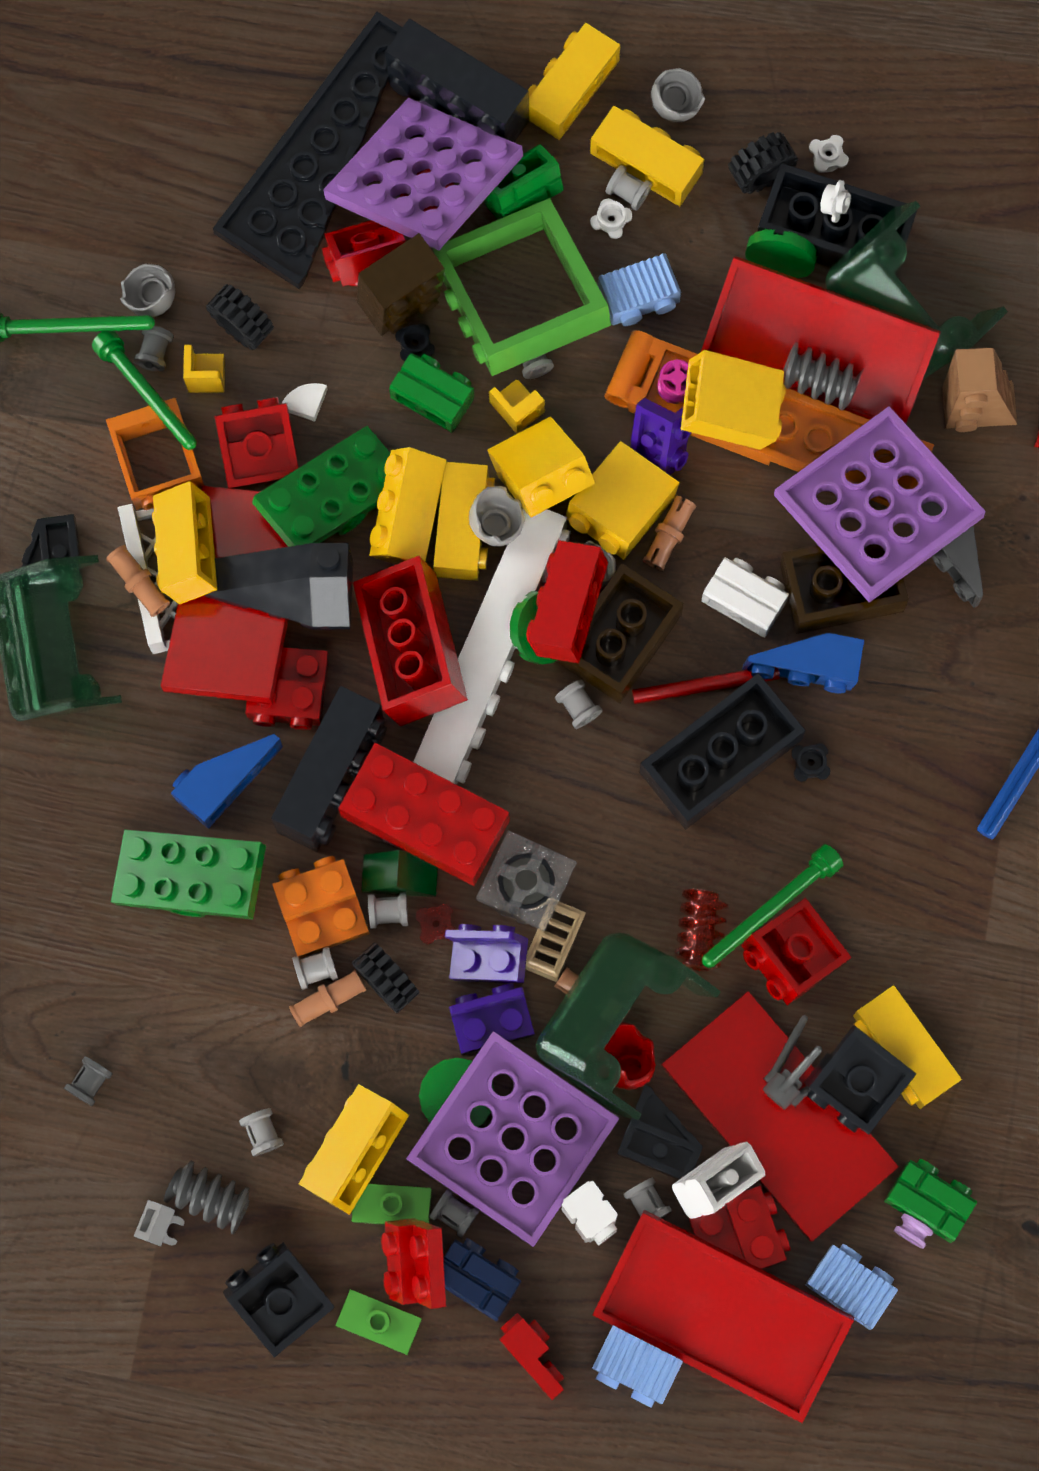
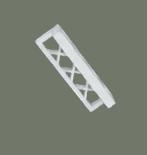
M132 504L118 507L127 550L143 570L148 569L152 576L156 578L158 572L149 568L147 562L154 552L156 536L152 540L142 534L138 522L151 519L154 508L135 511ZM143 541L150 545L146 552ZM138 599L148 646L152 654L168 651L170 640L165 641L162 629L170 617L175 619L176 613L174 611L178 603L173 601L170 607L163 611L165 614L160 620L159 614L151 617L148 610Z

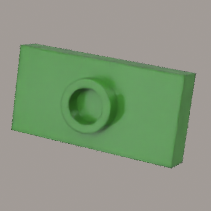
M368 1184L352 1210V1222L385 1225V1221L415 1218L429 1223L432 1188Z
M350 1289L335 1326L408 1355L422 1318Z

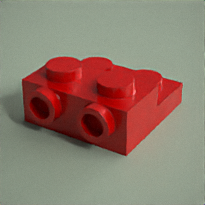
M370 220L324 234L328 247L321 249L333 283L340 281L342 286H358V275L361 271L406 241L403 234Z
M278 397L258 400V408L248 410L243 409V403L221 407L222 414L214 416L228 488L282 479L299 468L287 403L280 404Z
M283 647L273 702L271 704L247 701L245 714L248 720H253L254 725L262 727H274L275 722L290 723L291 728L299 730H310L312 725L320 726L323 717L329 659L328 651Z
M806 897L751 934L741 945L745 950L743 957L747 965L753 970L759 969L768 980L766 987L770 995L776 1000L782 999L787 1006L852 958Z
M761 1186L743 1191L713 1214L702 1215L693 1219L688 1217L695 1236L760 1269L785 1262L787 1260L785 1252L791 1251L784 1229L776 1230L771 1217L777 1214V1208L771 1192L763 1193Z
M415 1218L385 1221V1233L382 1234L381 1245L384 1255L387 1256L388 1271L384 1273V1288L389 1295V1299L402 1305L419 1303L430 1309L446 1307L442 1228Z
M517 1313L500 1328L505 1335L499 1340L553 1401L564 1390L559 1384L564 1380V1377L549 1360L544 1365L539 1361L549 1351V1347L545 1342L550 1339V1336L535 1319L528 1324Z

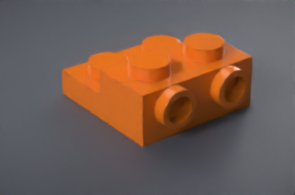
M335 856L322 858L313 863L315 869L302 874L298 868L285 871L278 875L279 882L272 884L299 958L323 951V948H331L370 934L344 859L336 861Z

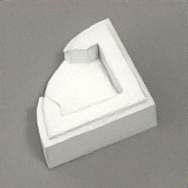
M311 383L299 386L292 390L282 403H287L289 413L316 421L328 390L327 385Z

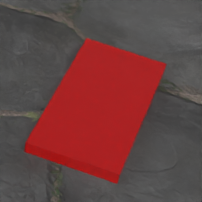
M735 256L731 262L701 352L707 350L783 370L794 343L798 342L799 355H802L808 347H811L812 360H816L823 352L826 353V365L828 366L835 358H839L840 371H843L849 363L853 364V376H857L863 370L855 394L850 404L844 409L845 411L871 420L890 406L901 420L907 424L941 331ZM796 381L789 389L798 392V382ZM809 387L804 395L811 397L812 387ZM825 392L817 400L825 403ZM837 397L830 405L839 408V398Z
M202 486V491L210 497L215 558L288 547L252 504L253 497L261 491ZM205 595L183 604H178L161 681L163 692L272 704L289 619L283 617L278 619L260 610L250 607L247 609L205 597Z
M748 991L663 1062L661 1066L729 1146H735L743 1142L751 1144L765 1170V1176L758 1181L768 1192H771L773 1199L807 1239L812 1242L899 1166L871 1133L868 1135L861 1128H858L854 1133L837 1119L840 1112L830 1104L826 1109H823L806 1096L796 1107L790 1104L784 1110L762 1090L767 1084L764 1078L772 1070L789 1038ZM796 1046L791 1051L780 1074L785 1069L792 1073L805 1059ZM812 1065L799 1077L803 1085L798 1090L806 1086L805 1080L815 1069Z
M646 1210L643 1211L592 1314L604 1322L624 1330L803 1423L855 1318L843 1310Z

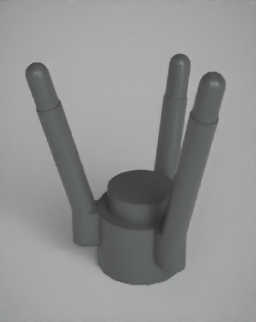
M806 1015L800 1018L775 1065L764 1078L767 1084L762 1090L784 1110L790 1104L796 1107L809 1093L810 1089L807 1086L798 1090L803 1085L799 1077L823 1050L821 1046H816L792 1073L785 1069L780 1074L808 1021Z

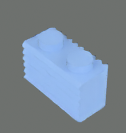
M664 253L598 277V287L608 304L612 325L622 323L623 326H630L639 322L643 318L642 315L654 311L658 315L672 311L677 303H680L681 290L667 255Z
M842 1244L840 1248L832 1245L805 1286L835 1307L854 1316L855 1321L871 1330L898 1291L897 1288L891 1285L894 1278L876 1266L871 1271L860 1264L859 1261L862 1256L847 1245Z
M613 1325L592 1369L598 1372L596 1380L615 1390L619 1383L634 1390L631 1398L652 1408L654 1402L663 1404L683 1361Z

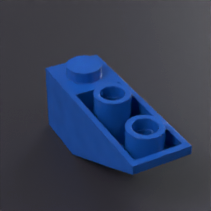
M825 633L750 655L744 662L742 670L752 671L751 675L753 677L759 673L763 679H773L776 667L779 669V676L787 678V682L792 685L809 686L810 683L823 685L824 690L828 692L845 693L846 690L851 691L858 683L864 640Z

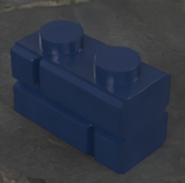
M466 1238L463 1244L455 1239L443 1258L445 1289L498 1322L522 1283L521 1280L516 1278L519 1270L500 1258L496 1264L483 1257L486 1249L469 1238Z

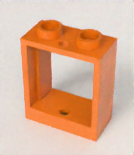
M176 398L166 400L165 403L184 424ZM150 406L106 419L126 485L136 510L141 508L143 510L153 509L154 495L188 481H191L199 489L205 486L194 451L187 450L182 446L191 474L139 491L124 442L167 427Z

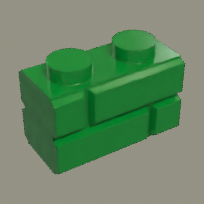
M541 144L523 153L524 156L486 197L485 204L488 210L498 220L552 198L564 190L559 164Z
M411 353L390 384V398L449 432H454L474 400V388L471 387V381L458 372H453L450 375L439 369L441 367L439 362L428 355L423 354L420 358Z
M919 1159L917 1163L912 1160L908 1161L884 1202L902 1214H908L933 1230L934 1234L947 1242H954L978 1202L970 1197L973 1191L957 1180L953 1179L950 1184L937 1176L939 1170L923 1159Z

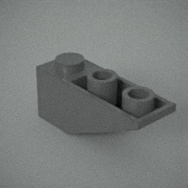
M927 502L922 505V510L927 515L936 516L942 512L940 505L935 502ZM972 526L935 553L932 559L940 571H947L954 580V590L964 602L969 601L973 608H975L983 597L974 527Z

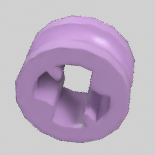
M904 1213L901 1217L903 1224L896 1226L894 1231L905 1240L924 1249L926 1246L924 1239L926 1236H932L933 1230L914 1217Z

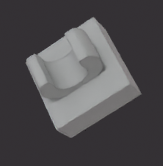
M148 1200L134 1237L161 1246L162 1243L176 1245L177 1240L167 1235L168 1227L171 1223L183 1226L185 1221L181 1217L174 1215V1209Z

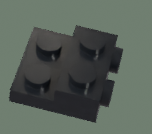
M853 1025L831 1054L827 1052L804 1083L810 1089L807 1096L823 1109H826L830 1104L840 1112L837 1119L854 1133L858 1128H861L869 1135L915 1077L916 1073Z
M284 1242L278 1247L272 1243L262 1249L256 1256L258 1263L247 1272L243 1268L234 1272L226 1280L225 1284L228 1288L223 1291L227 1301L273 1357H276L335 1308Z

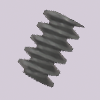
M795 342L783 369L786 389L791 388L797 381L799 394H804L809 387H812L811 397L816 400L825 392V404L830 405L838 397L839 409L843 411L850 404L855 394L863 370L857 376H853V364L849 363L843 371H840L839 358H835L828 366L826 365V353L823 352L816 360H812L811 347H808L802 355H799V343Z
M191 1160L184 1168L180 1167L172 1177L163 1201L168 1203L176 1196L175 1207L183 1209L190 1202L189 1214L196 1216L203 1210V1220L208 1223L217 1216V1227L220 1229H224L231 1222V1234L234 1235L247 1211L250 1202L248 1200L250 1188L245 1187L237 1195L235 1194L236 1181L234 1180L223 1188L221 1187L222 1175L219 1173L211 1181H208V1168L204 1167L196 1175L193 1174L194 1161Z

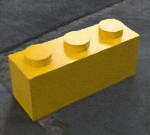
M586 22L579 32L573 31L569 35L558 59L554 57L550 60L544 70V78L538 86L533 84L528 89L529 121L558 140L562 138L620 61V44Z
M613 106L591 138L590 154L615 169L620 165L627 168L626 172L643 182L646 180L652 182V191L679 207L703 174L704 158L701 157L695 148L689 145L682 146L678 144L663 129L658 127L651 128L641 122V119L634 112L627 109L621 110Z
M411 447L391 450L384 468L386 477L383 491L377 500L379 511L376 525L370 534V557L396 565L416 556H420L426 561L446 459Z
M446 462L442 479L433 565L437 577L478 581L479 569L486 570L488 548L482 547V540L473 533L469 525V511L479 493L487 487H495V478H489L488 465Z
M191 481L154 495L152 521L155 526L156 542L154 544V551L158 563L156 582L160 591L168 595L179 605L216 591L217 580L210 497Z
M894 985L861 1007L853 1015L857 1021L853 1025L916 1073L915 1077L901 1093L909 1105L912 1106L916 1103L918 1108L922 1109L962 1080Z
M358 1084L353 1094L345 1102L344 1109L334 1126L327 1132L324 1142L314 1159L307 1165L299 1185L350 1215L409 1115L394 1103Z

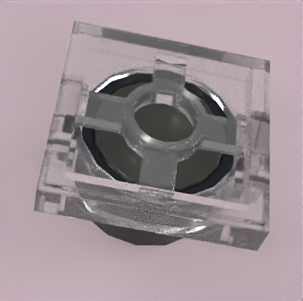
M508 830L478 892L476 900L495 908V911L504 917L509 916L519 924H529L545 931L576 867L577 861Z

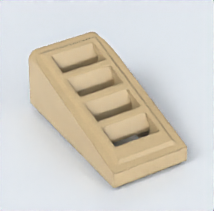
M551 898L527 952L525 969L557 982L586 912ZM554 912L575 919L573 925L570 926L553 919ZM550 925L569 934L564 939L547 932L548 926ZM543 938L563 946L561 952L541 945ZM537 952L557 959L555 966L535 958Z

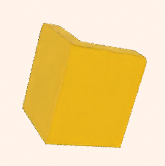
M184 345L183 379L188 393H224V354H195L192 345Z
M519 380L513 381L501 392L496 387L489 391L490 404L516 434L545 413V400L536 390L530 394Z

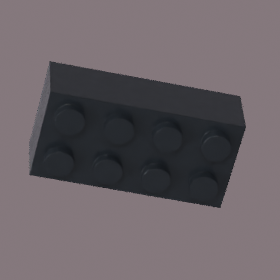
M410 18L386 49L388 80L392 89L398 94L405 97L410 95L424 105L479 127L491 135H498L512 142L516 141L528 124L529 91Z
M781 163L761 217L758 231L772 229L775 230L774 234L783 235L784 231L794 232L805 237L815 246L817 250L816 263L892 287L918 207L844 183L845 190H848L851 194L850 205L847 212L841 214L839 221L835 223L832 222V215L821 212V199L828 184L836 185L838 181Z
M758 673L642 761L639 773L686 830L800 743L806 730Z
M343 686L339 687L271 817L277 833L315 852L319 851L322 844L326 846L329 844L336 830V825L333 822L339 812L340 804L374 743L380 745L386 734L387 727L384 726L385 719L380 704Z

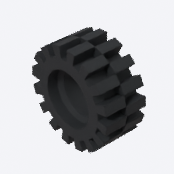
M773 132L769 133L766 138L764 135L759 137L755 143L753 141L748 143L746 149L741 148L738 151L739 155H734L731 158L728 168L744 194H752L755 190L759 192L765 186L768 188L773 185L781 163L795 167L798 158L785 135L781 132L776 134Z
M225 284L206 305L210 316L217 320L216 323L223 327L228 335L231 334L234 340L238 343L241 342L244 347L250 350H255L274 329L272 321L267 318L268 315L261 311L260 307L256 303L254 304L250 297L243 295L241 290L235 289L232 285Z
M375 942L352 962V965L395 1013H399L420 994L412 981L408 979V976Z

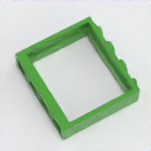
M550 198L449 240L439 251L432 248V251L445 268L443 282L447 288L444 291L446 301L451 311L458 309L461 315L458 318V323L465 338L472 337L475 345H472V350L477 362L479 361L480 364L485 362L492 376L611 326L608 304ZM544 230L584 306L493 344L454 267Z

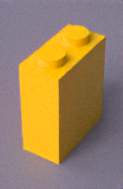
M703 350L689 360L681 430L758 450L770 445L777 440L782 428L779 414L780 405L786 393V387L783 384L784 371Z
M551 416L487 450L498 478L514 498L521 501L522 508L530 518L595 484L584 454Z
M620 441L592 474L595 484L578 492L570 500L565 517H567L570 525L576 531L583 534L587 533L599 542L603 550L613 555L616 554L624 560L673 501L680 482Z

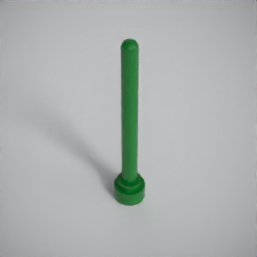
M0 313V342H3L5 338H10L12 334L150 330L154 327L155 320L150 315L11 320L9 316H4Z
M115 331L100 332L92 342L94 352L101 360L114 363L181 445L187 450H193L197 445L196 438L124 354L123 340Z
M823 844L812 853L809 867L704 954L702 964L707 968L714 967L818 878L824 879L826 876L832 877L843 868V861L837 851L831 846Z

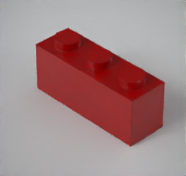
M558 540L555 553L552 552L549 555L547 561L548 577L545 586H541L538 591V610L535 620L529 622L526 634L527 641L536 656L579 664L608 566V561L601 547Z

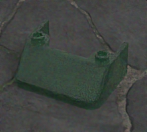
M913 201L891 210L827 273L826 287L835 293L941 331L924 376L925 379L950 363L956 350L970 349L1008 311L1003 306L981 311L971 321L965 317L956 316L947 319L941 326L934 322L894 274L903 264L907 255L905 242L895 230L920 207L917 201Z
M98 555L45 559L0 574V654L9 709L17 721L89 711L122 703L121 695L100 697L101 689L94 677L90 674H79L68 602L75 601L83 588V579L79 573V568L98 563Z
M611 933L602 940L539 1036L536 1044L537 1054L545 1064L618 1115L638 1121L642 1114L612 1093L619 1082L621 1067L618 1060L604 1050L609 1040L645 986L659 994H671L683 984L696 995L715 998L719 996L721 991L672 956L629 934Z

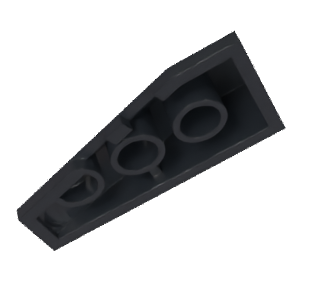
M309 543L215 558L217 590L206 594L205 597L245 609L250 607L260 610L278 619L283 617L299 622L301 626L313 630L351 629L353 558L349 543Z

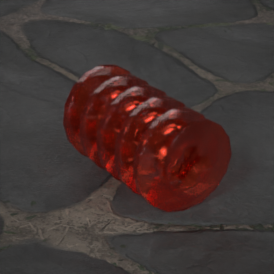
M698 889L683 890L682 896L690 902L681 904L680 911L687 915V917L679 919L678 926L686 931L678 933L676 940L684 946L676 948L674 953L677 958L683 961L676 962L673 966L692 971H709L721 968V963L716 964L712 968L705 967L702 964V957L715 946L713 940L725 937L724 933L715 929V925L726 923L727 919L717 915V910L728 909L729 904L718 900L719 894Z

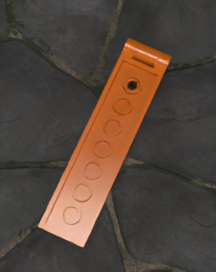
M634 330L631 332L604 397L616 406L629 408L628 412L634 414L636 404L644 398L676 413L683 407L684 402L673 404L661 398L657 389L660 370L664 364L671 360L678 359L689 363V360L696 356L697 353L657 339L648 333ZM786 389L784 400L780 405L779 419L782 421L780 435L775 442L761 450L692 432L690 435L768 466L770 462L799 472L867 423L869 419L845 410L842 411L835 406L827 405L817 399L814 400L791 389ZM921 440L932 452L934 444ZM885 449L874 453L875 459L882 463H888L894 459V455ZM858 470L849 471L845 475L846 479L853 484L862 483L866 479L865 475ZM908 475L902 476L897 480L904 489H913L918 485L917 480ZM877 496L870 499L887 507L890 506L888 500L884 497Z

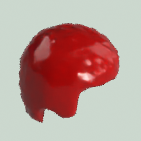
M623 1022L609 1026L599 1037L595 1049V1062L598 1074L606 1083L613 1087L631 1090L644 1086L650 1082L656 1067L653 1041L643 1036L634 1024Z

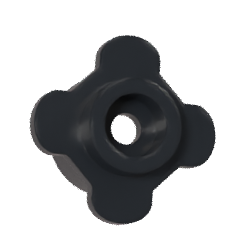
M411 325L396 332L395 338L401 345L400 358L403 361H406L411 353L418 357H421L423 354L431 357L434 354L435 347L430 343V328L427 325ZM417 340L419 343L414 346L412 341Z
M819 743L815 746L803 747L798 745L793 748L791 756L796 764L794 771L796 780L805 782L808 778L817 777L820 780H825L829 777L831 770L826 764L828 749L825 745ZM808 760H813V761H814V765H813V766H809V765L807 764V761H808Z

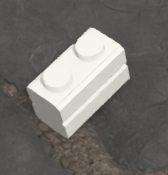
M725 557L705 588L701 602L765 638L784 608L789 593L784 591L785 586L777 579L767 576L764 580L752 573L753 567L739 558L731 561Z
M743 1142L721 1149L672 1185V1190L686 1215L693 1219L718 1211L725 1203L730 1202L763 1178L765 1170L751 1144Z
M587 1181L563 1199L561 1210L571 1224L576 1223L575 1229L585 1243H591L595 1240L599 1246L617 1232L615 1223L618 1214L608 1200L603 1201L604 1195L594 1181Z

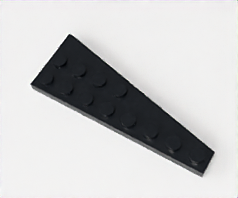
M378 11L213 227V232L216 236L299 290L306 280L337 205L326 200L323 189L359 151L388 82L385 51L402 27Z

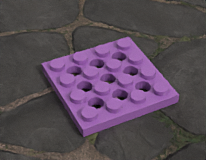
M408 98L323 191L326 200L407 237L412 238L420 233L430 247L439 251L524 155L522 146L498 135H491L479 127ZM415 135H424L423 137H415V138H413V139L410 140V138H411L412 136H415ZM452 147V149H445L440 152H437L440 148ZM393 158H403L401 161L395 160L388 163ZM472 159L480 160L479 162H471L469 164H465L466 162ZM422 170H431L430 173H421L419 175H416L418 172ZM373 181H381L380 184H372V185L366 186V185L369 184L370 182H373ZM452 182L460 183L458 186H457V185H452V186H449V187L445 188V186H446L447 184H449V183H452ZM403 193L410 194L408 197H407V196H402V197H399V198L395 199V197H396L397 195H399V194H403ZM429 206L438 207L437 209H430L425 212L423 211L425 208Z
M890 406L781 484L774 492V496L868 602H871L984 518L986 512ZM885 449L894 455V459L891 462L882 463L875 459L874 453ZM858 470L865 475L866 479L862 483L853 484L846 479L845 475L849 471ZM908 475L914 477L918 485L913 489H904L897 480L902 476ZM830 491L836 495L837 501L831 505H824L817 500L816 496L820 492ZM880 496L887 499L890 506L885 510H875L870 506L869 501L873 497ZM927 502H935L940 505L942 512L936 516L927 515L922 510V505ZM851 517L857 519L861 527L857 531L849 532L841 527L840 522L845 518ZM899 523H906L913 528L914 533L908 537H900L894 532L893 527ZM870 544H877L884 549L885 554L875 559L867 556L864 549Z
M493 1031L406 1160L534 1247L561 1207L563 1199L569 1195L619 1118ZM506 1074L513 1080L514 1087L509 1095L499 1096L493 1091L492 1080L496 1075ZM538 1096L544 1101L545 1111L542 1116L532 1118L525 1113L523 1105L526 1098ZM485 1106L491 1111L492 1121L489 1126L478 1128L472 1124L470 1113L474 1107ZM560 1118H570L575 1122L577 1131L572 1139L564 1140L556 1134L555 1125ZM514 1127L522 1132L524 1141L519 1149L510 1150L503 1145L502 1134L507 1128ZM460 1137L469 1142L470 1154L466 1159L456 1160L451 1157L448 1146L452 1139ZM541 1149L551 1151L555 1157V1165L548 1172L539 1171L534 1165V1156ZM488 1159L496 1160L502 1167V1175L495 1182L484 1180L480 1174L482 1163ZM525 1181L532 1186L534 1195L529 1203L519 1204L513 1199L512 1189L517 1182Z

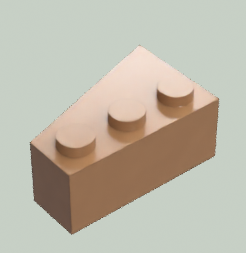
M994 348L956 350L942 386L945 429L955 428L957 432H971L976 430L977 427L1017 425L1014 384L1012 380H1008L1007 371L1002 370V362Z

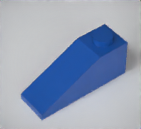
M272 734L200 763L191 771L188 769L183 771L174 781L173 787L175 789L171 794L181 806L209 829L283 748L280 738Z

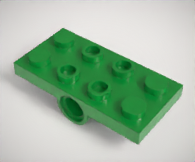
M365 426L253 497L252 504L288 547L321 543L337 532L339 535L347 534L365 519L369 511L377 507V500L383 491L386 477L385 463L390 456V452L372 430Z
M124 829L111 903L119 906L167 910L190 917H205L206 914L253 919L266 845L254 841Z

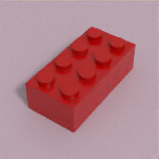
M416 556L354 581L353 587L383 711L401 727L467 701L468 698L436 572L420 556Z
M374 743L338 808L341 817L472 886H475L510 822L507 810L377 743Z

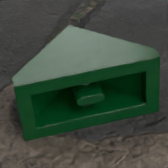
M402 850L366 854L363 859L361 893L399 895L406 892V896L436 897L438 867Z

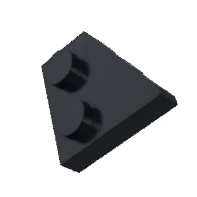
M69 514L37 519L31 534V544L26 548L21 560L23 565L16 583L13 582L11 586L13 597L84 588L75 515Z
M644 1085L617 1155L680 1180L695 1168L703 1146L681 1124L676 1115L665 1106L650 1086Z

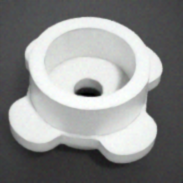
M832 135L827 140L820 141L814 139L811 141L809 151L814 154V168L818 172H832L838 167L844 168L848 164L849 158L842 149L844 142L842 137ZM830 151L832 155L827 156L825 153Z
M839 180L836 185L828 184L821 199V212L832 215V222L835 223L839 221L841 214L847 212L851 200V194L848 190H845L843 180Z
M607 198L601 201L597 215L591 217L590 223L593 229H601L607 232L610 238L618 239L623 234L622 229L626 222L632 220V211L629 208H624L621 203ZM613 216L615 220L609 221L608 217Z

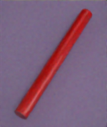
M775 667L773 679H764L765 682L780 679L779 669ZM744 670L633 689L634 704L742 686L753 677L751 675L752 671Z

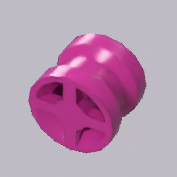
M671 360L664 364L660 370L657 389L661 398L668 403L678 404L684 402L689 364L686 361Z

